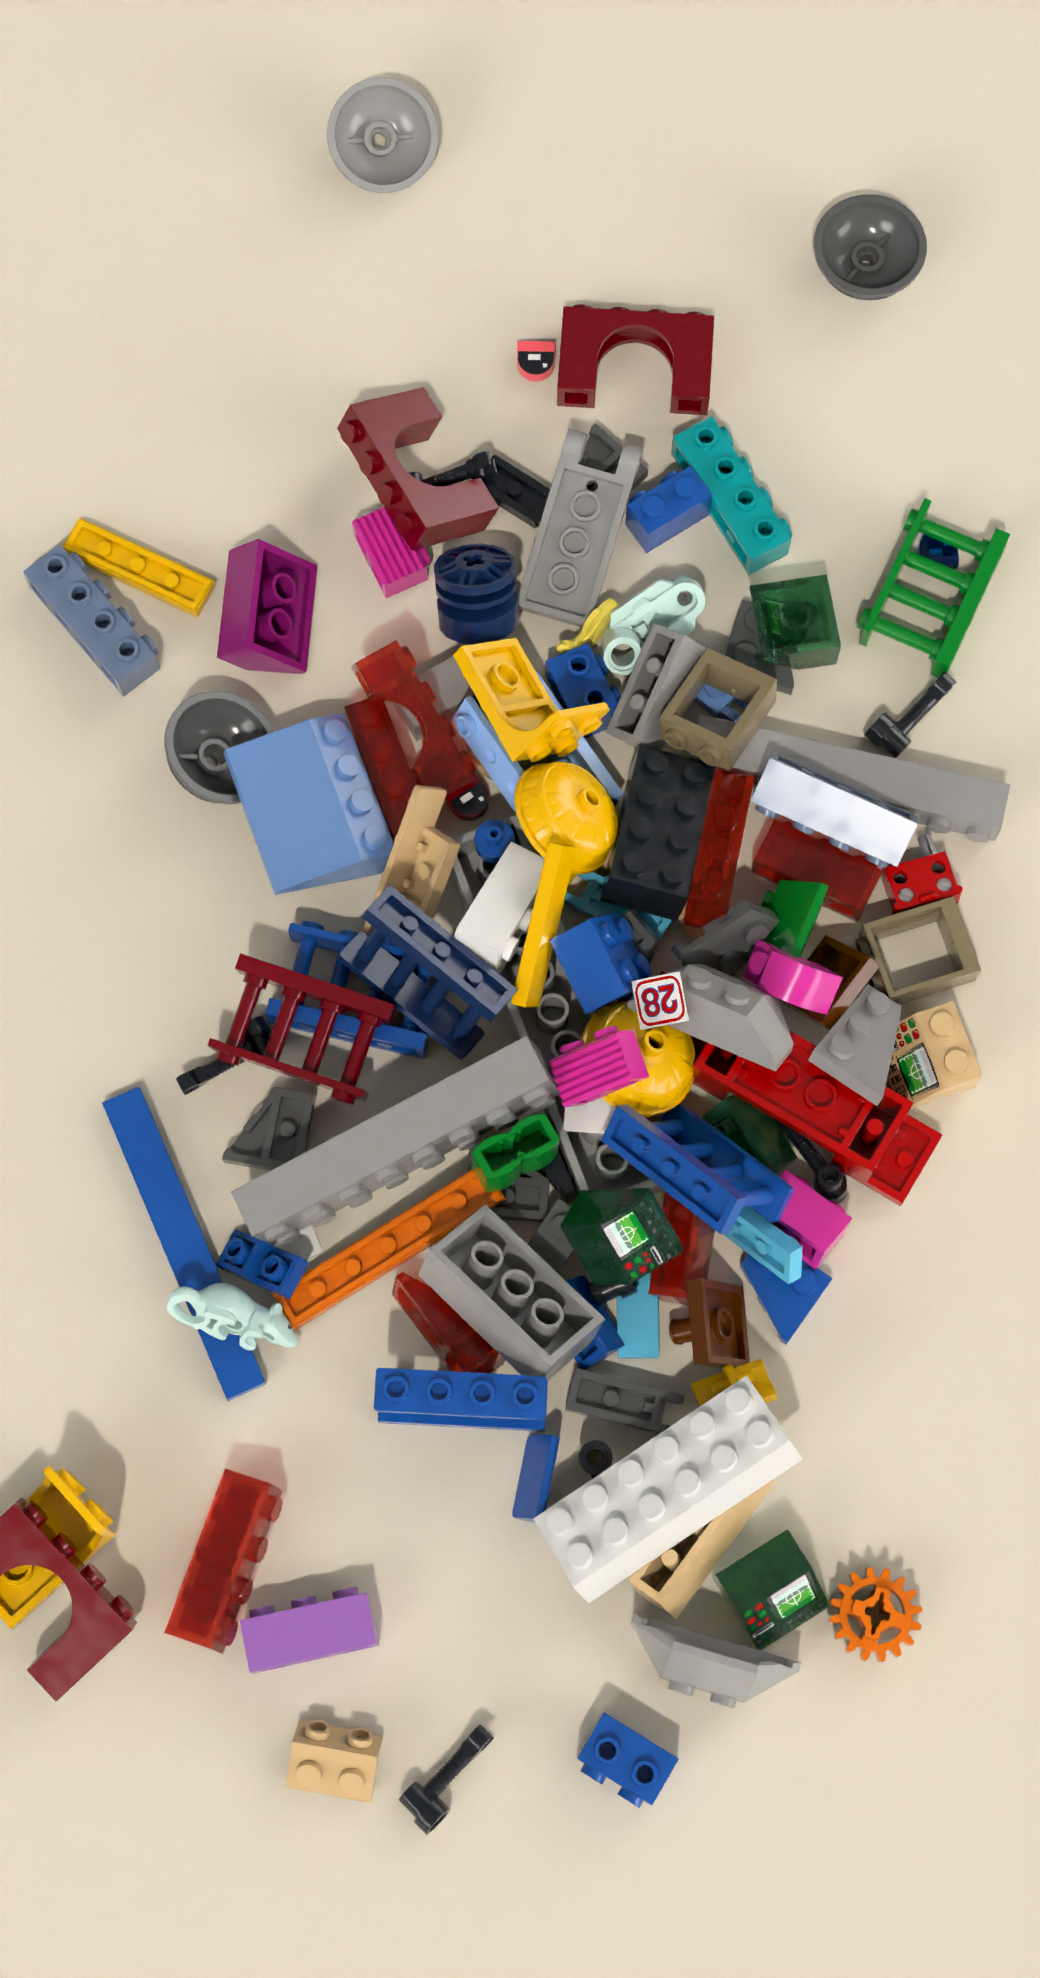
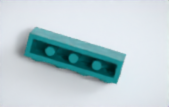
M712 416L673 436L671 455L682 471L691 466L711 492L710 516L747 574L751 575L788 555L792 538L791 528L783 517L778 518L773 511L772 500L764 487L759 488L753 480V472L746 458L743 456L739 458L733 449V440L728 430L724 426L719 427Z

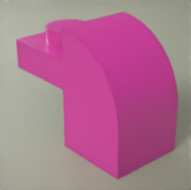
M757 939L742 977L756 984L757 989L773 997L825 1015L828 1014L843 979L840 975L818 963L795 957L775 945Z

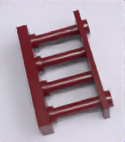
M240 953L235 969L241 975H244L243 982L246 985L226 1042L224 1043L212 1038L209 1039L207 1046L217 1051L215 1058L235 1066H239L240 1060L312 1083L332 1090L331 1098L350 1105H354L355 1099L366 1102L369 1094L365 1090L356 1087L376 1027L381 1028L382 1022L393 1025L398 1011L396 1006ZM267 984L283 988L281 995L284 996L264 1055L262 1056L242 1049L241 1045L261 989L266 990ZM307 996L321 1001L319 1008L322 1009L301 1069L280 1062L279 1059L299 1002H304ZM344 1009L359 1014L357 1020L361 1023L341 1080L337 1081L317 1073L337 1016L342 1015Z

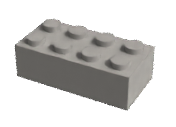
M486 1204L429 1249L418 1273L447 1304L521 1375L545 1376L548 1381L591 1344L605 1320L590 1303Z

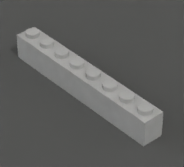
M701 714L698 721L699 726L725 738L736 724V722ZM758 728L732 769L728 771L720 766H716L713 781L718 778L733 781L734 785L743 789H755L771 752H774L918 816V824L926 825L930 831L936 833H949L953 831L966 834V838L975 842L996 840L1002 827L1010 784L763 728ZM692 753L690 754V758L702 761L700 757Z

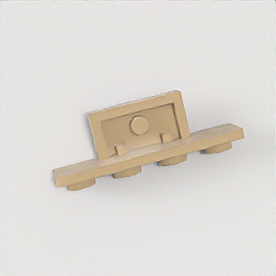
M422 785L414 787L373 902L391 885L431 918L435 917L461 846L460 843L434 828L447 794L444 789ZM366 921L363 932L369 935L373 926Z

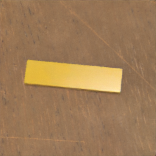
M81 518L78 519L62 546L69 555L75 552L86 566L197 618L216 587L214 580Z
M549 843L547 846L515 983L518 991L511 1000L514 1005L525 1008L540 1006L553 951L549 940L556 937L576 847L557 843Z

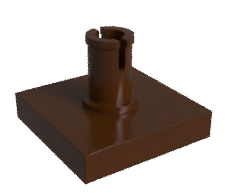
M825 935L807 960L818 963L843 977L828 1014H821L782 1000L780 1001L795 1012L831 1030L860 995L859 993L879 968V965L871 957Z
M704 1278L687 1280L690 1317L676 1318L670 1321L669 1334L672 1342L675 1345L692 1342L695 1365L722 1369L723 1366L728 1364L736 1368L750 1363L743 1286Z

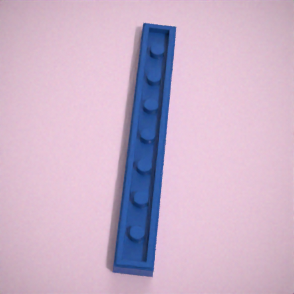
M134 1088L102 1102L179 1287L186 1286L200 1291L212 1284L223 1283L141 1088ZM185 1301L191 1315L196 1316L193 1306L188 1301ZM198 1329L228 1401L266 1385L253 1351L246 1350L239 1345L240 1335L228 1334L225 1340H220Z

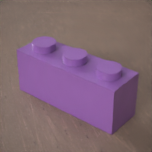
M351 1587L332 1592L333 1600L317 1603L316 1596L291 1601L292 1609L275 1612L274 1605L249 1610L250 1618L240 1620L249 1672L255 1674L379 1646L369 1595L366 1592L359 1594L357 1587Z

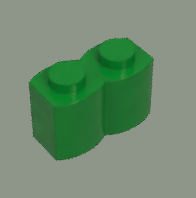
M545 1114L528 1116L514 1125L509 1133L493 1135L482 1141L472 1152V1169L486 1192L500 1191L512 1185L522 1173L540 1170L551 1163L558 1154L560 1138Z

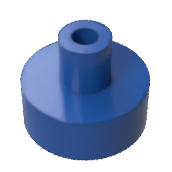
M488 820L482 823L474 836L476 852L483 860L498 863L510 842L515 843L512 828L501 820Z

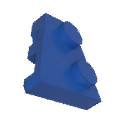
M749 1254L740 1265L748 1283L755 1290L757 1299L764 1312H767L777 1330L780 1341L785 1345L790 1341L832 1280L830 1276L817 1268L815 1270L803 1260L801 1278L791 1284H787Z

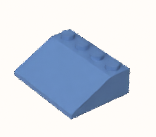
M345 713L308 719L225 749L223 752L275 895L382 874L394 843Z

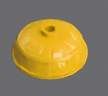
M567 762L537 764L530 767L519 777L514 792L515 810L519 823L533 847L544 858L549 843L576 847L571 870L572 874L591 873L602 866L616 841L618 831L615 807L602 784L582 767Z
M629 1000L616 1001L601 1008L591 1017L583 1030L581 1040H584L585 1045L595 1041L593 1035L595 1032L610 1026H617L619 1031L633 1030L649 1078L601 1098L614 1108L617 1105L628 1104L643 1117L666 1113L676 1107L686 1097L694 1080V1070L692 1068L696 1062V1053L691 1035L668 1025L640 1030L637 1012L627 1008ZM649 1040L654 1042L657 1049L650 1045Z

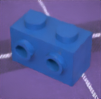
M691 466L681 472L678 470L672 471L661 480L660 485L650 491L641 490L631 497L626 507L625 525L647 554L709 516L712 494Z
M588 643L545 661L546 679L563 709L606 702L610 711L601 719L602 725L595 731L584 735L585 739L607 729L621 698L617 687L610 688L605 678L608 675V671L602 656L599 653L594 655Z
M605 1712L577 1757L579 1761L584 1763L580 1770L582 1773L600 1784H603L606 1778L621 1786L617 1795L638 1808L641 1807L643 1801L653 1805L679 1760Z

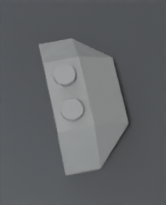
M689 964L668 972L680 971L689 1021L669 1024L668 1026L775 1072L793 1050L794 1043L776 997L757 989V986L704 964ZM633 995L628 1001L627 1008L637 1012Z
M634 1614L631 1623L660 1678L670 1681L669 1690L693 1696L695 1689L711 1693L710 1702L726 1707L735 1708L736 1701L747 1702L800 1671L802 1662L638 1614Z

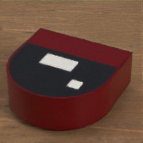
M474 772L446 790L447 794L444 802L459 819L473 821L486 813L489 805L488 792Z

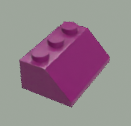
M260 539L229 550L217 658L245 670L293 674L306 673L317 565Z

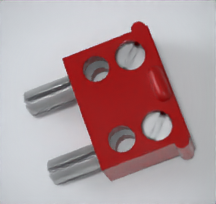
M930 834L921 835L917 838L923 857L899 863L898 867L888 863L887 867L883 870L882 882L892 907L891 915L953 896L956 903H959L963 888L957 885L946 852H936Z

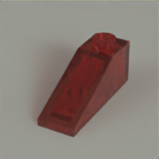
M404 1272L395 1277L392 1296L449 1371L491 1373L504 1365L505 1359L430 1286Z

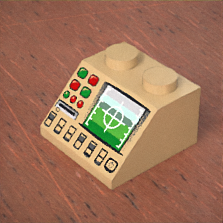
M953 1001L915 1013L899 1022L887 1081L891 1090L913 1102L911 1109L976 1087L982 1077V1073Z

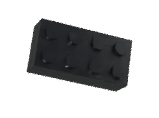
M639 744L629 769L618 818L617 837L611 849L600 897L601 901L678 921L689 897L716 766H710L699 760Z

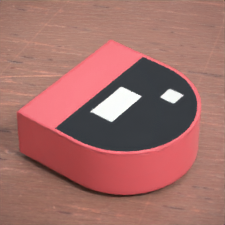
M517 341V368L519 373L529 381L538 382L547 379L555 367V342Z

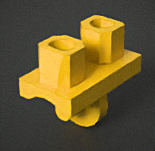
M762 1359L736 1368L728 1364L722 1367V1373L691 1383V1389L699 1407L746 1375L766 1404L777 1399V1393L768 1377Z

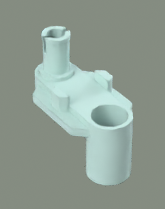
M684 574L677 575L678 579L674 580L673 578L671 581L659 578L612 610L610 624L604 629L601 636L603 658L607 668L618 675L632 673L653 623L686 636L695 630L696 617L703 611L705 606V595L701 585ZM682 591H687L688 596L686 597L685 594L679 593ZM619 644H627L632 647L624 655L612 653L613 649Z

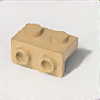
M300 1720L292 1740L286 1787L371 1803L383 1736L360 1727L349 1729L332 1726L322 1720Z

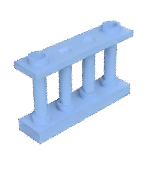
M535 671L558 711L564 710L539 673ZM472 696L466 697L451 721L459 735L467 742L516 813L514 804L515 786L524 771L517 761H511L485 712L480 709ZM584 737L577 741L579 744L578 748L568 755L558 757L557 754L551 755L555 762L572 763L591 773L605 788L614 807L624 795Z

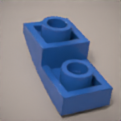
M235 1229L216 1266L290 1300L309 1262L298 1255L276 1248L265 1241L252 1237L250 1234Z

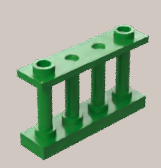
M924 498L919 511L911 509L903 527V530L908 532L906 539L873 609L865 607L857 628L863 630L859 644L867 646L873 631L929 654L928 659L935 661L930 674L939 678L944 672L948 673L1005 550L1010 534L996 528L990 541L984 538L982 542L927 519L932 501ZM919 533L974 555V560L980 562L976 573L968 571L967 574H964L911 551ZM904 565L959 588V593L965 595L960 607L955 604L949 607L896 584ZM891 598L944 621V626L950 628L945 640L939 637L934 640L880 617L888 599Z

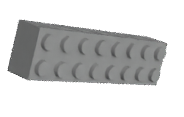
M525 1036L231 1191V1194L252 1237L272 1245L277 1243L278 1246H284L298 1239L301 1236L300 1230L312 1224L314 1227H320L334 1220L337 1217L336 1211L348 1205L350 1208H356L369 1202L373 1198L372 1192L384 1186L387 1189H392L409 1180L408 1174L420 1167L423 1170H428L441 1164L446 1160L444 1155L456 1148L464 1151L474 1147L482 1141L481 1135L494 1128L499 1132L512 1127L519 1121L517 1116L530 1109L533 1112H539L555 1103L554 1097L559 1095L560 1091L556 1088L557 1083L554 1081V1075L551 1073L541 1050Z

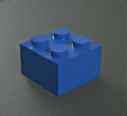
M619 912L590 918L549 940L585 1014L600 1010L616 1001L629 998L634 995L631 981L649 978L652 975V969L648 960L643 954L638 953L632 940L634 933L631 925L624 917L620 916Z

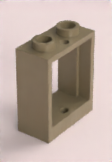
M707 647L660 716L661 739L676 750H686L700 757L703 762L710 766H720L730 771L775 704L777 679ZM704 684L748 703V706L726 738L682 718Z
M954 896L865 923L861 927L858 935L859 938L855 940L857 951L871 957L879 965V968L869 980L870 986L898 1004L976 981L981 972V967ZM937 922L955 971L894 990L876 940Z

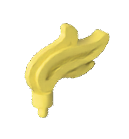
M612 598L604 601L588 616L582 631L571 640H562L556 646L557 651L563 654L587 643L592 649L601 638L604 629L608 626L611 611L620 605Z

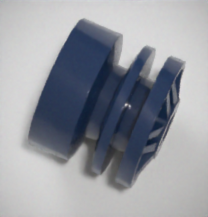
M468 544L449 549L438 557L434 563L436 595L438 596V619L440 631L447 638L458 643L478 644L504 639L515 631L519 624L518 598L515 591L517 589L516 566L514 557L506 549L489 544Z

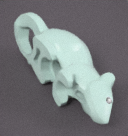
M215 1283L200 1291L184 1286L173 1290L168 1297L167 1311L177 1321L193 1326L194 1329H201L220 1340H225L228 1334L240 1335L239 1345L246 1350L253 1351L257 1344L254 1338H265L268 1342L286 1348L295 1347L299 1344L291 1323L282 1314V1305L280 1303H274L268 1309L255 1303L246 1293L233 1284ZM188 1301L195 1309L196 1316L185 1312L179 1303Z

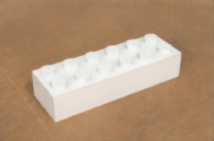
M746 1375L535 1517L534 1521L573 1588L590 1603L803 1460V1458Z

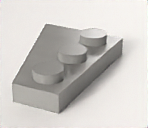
M868 984L816 1046L808 1061L878 1107L884 1096L902 1006Z

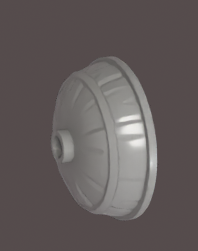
M369 78L351 86L335 103L328 120L327 143L333 162L342 175L351 183L370 192L393 193L415 184L428 171L438 147V127L430 105L412 86L393 78ZM381 134L385 139L384 146H375L372 142L373 135Z

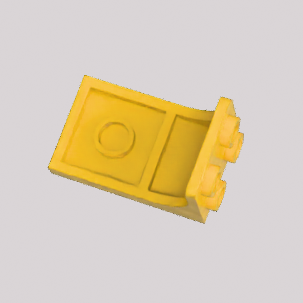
M517 638L461 646L453 654L463 676L469 683L512 762L526 759L536 762L552 754H557L558 757L568 755L578 748V740L602 725L601 719L610 711L606 702L558 711Z
M48 1465L42 1470L46 1475L43 1482L26 1502L28 1503L32 1500L41 1507L48 1517L45 1523L56 1535L62 1532L74 1543L77 1548V1552L74 1554L85 1564L116 1536L108 1527L114 1520L99 1503H95L91 1498L87 1502L83 1499L81 1494L86 1489L70 1471L68 1472L64 1467L57 1471ZM24 1565L8 1570L0 1576V1618L10 1629L14 1630L64 1582L55 1573L40 1566Z

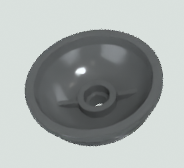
M866 194L849 197L831 207L821 218L816 228L813 247L815 260L820 271L835 289L851 298L872 301L890 297L909 286L916 279L925 262L927 239L920 221L906 206L885 196ZM863 261H868L872 264V266H864L860 263Z
M222 691L198 693L183 701L168 720L164 734V747L170 770L185 790L201 800L219 804L241 803L223 752L225 749L274 732L264 714L242 697ZM205 756L213 758L215 766L208 763Z

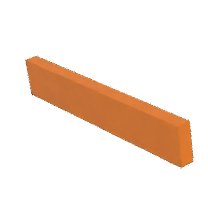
M472 1169L303 1274L290 1300L273 1293V1296L277 1303L282 1305L285 1317L296 1331L439 1242L485 1204L492 1209L506 1199L501 1190L486 1192Z

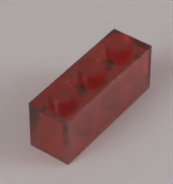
M774 819L754 858L751 872L777 885L780 880L816 882L828 885L829 887L822 906L859 923L883 870L866 860L865 856L856 855L854 857L841 851L840 848L828 842L829 839L820 838L818 840L794 828L790 821L782 823Z
M665 1191L660 1225L663 1229L658 1232V1237L666 1233L668 1238L660 1243H656V1250L664 1263L657 1265L656 1261H653L655 1267L652 1269L648 1294L663 1302L689 1305L687 1280L707 1279L715 1230ZM670 1241L672 1247L667 1249L664 1244ZM676 1250L677 1255L667 1261L665 1255Z

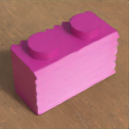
M385 506L380 510L376 509L373 513L369 512L366 516H361L359 519L352 521L354 537L385 598H389L428 580L427 567L431 566V562L426 549L420 548L413 551L410 549L404 537L398 532L397 526Z
M617 1026L601 1029L593 1034L595 1041L586 1045L584 1040L566 1044L560 1048L562 1055L549 1060L548 1065L552 1068L551 1073L554 1075V1081L557 1083L556 1088L560 1091L559 1096L564 1107L588 1104L649 1078L633 1030L619 1031Z

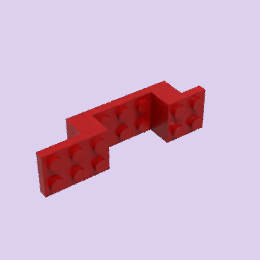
M661 971L659 975L666 974V972ZM790 1030L789 1032L794 1043L793 1050L776 1072L691 1036L696 1053V1062L692 1068L694 1070L692 1084L723 1102L732 1093L835 1154L830 1164L837 1165L843 1173L900 1207L943 1136L941 1133L908 1115L913 1102L885 1086L884 1096L877 1107L808 1061L816 1045ZM649 1040L650 1045L657 1049L654 1042Z

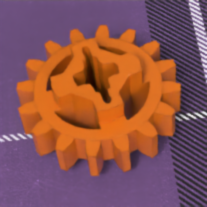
M867 1567L864 1573L865 1579L862 1580L857 1573H851L849 1575L852 1584L850 1587L839 1583L836 1587L842 1598L829 1601V1605L838 1609V1614L828 1618V1623L839 1624L840 1630L833 1636L834 1639L837 1640L845 1637L849 1641L844 1650L847 1653L852 1652L856 1647L861 1649L860 1660L867 1661L871 1652H875L878 1663L885 1661L887 1650L895 1658L901 1656L899 1644L903 1643L909 1647L912 1646L915 1642L908 1634L909 1631H918L922 1627L921 1624L913 1621V1615L922 1612V1607L911 1606L910 1600L917 1594L916 1590L904 1592L902 1586L906 1578L901 1576L894 1582L889 1580L890 1569L887 1568L883 1569L879 1577H875L873 1568ZM873 1586L870 1598L864 1601L851 1599L859 1589ZM891 1592L900 1602L903 1613L894 1609L889 1600ZM878 1601V1605H880L879 1613L885 1615V1620L877 1622L874 1628H872L871 1617L865 1614V1609L874 1607ZM847 1615L848 1617L855 1618L861 1629L860 1638L852 1631ZM885 1629L899 1630L892 1640L877 1644L880 1633Z

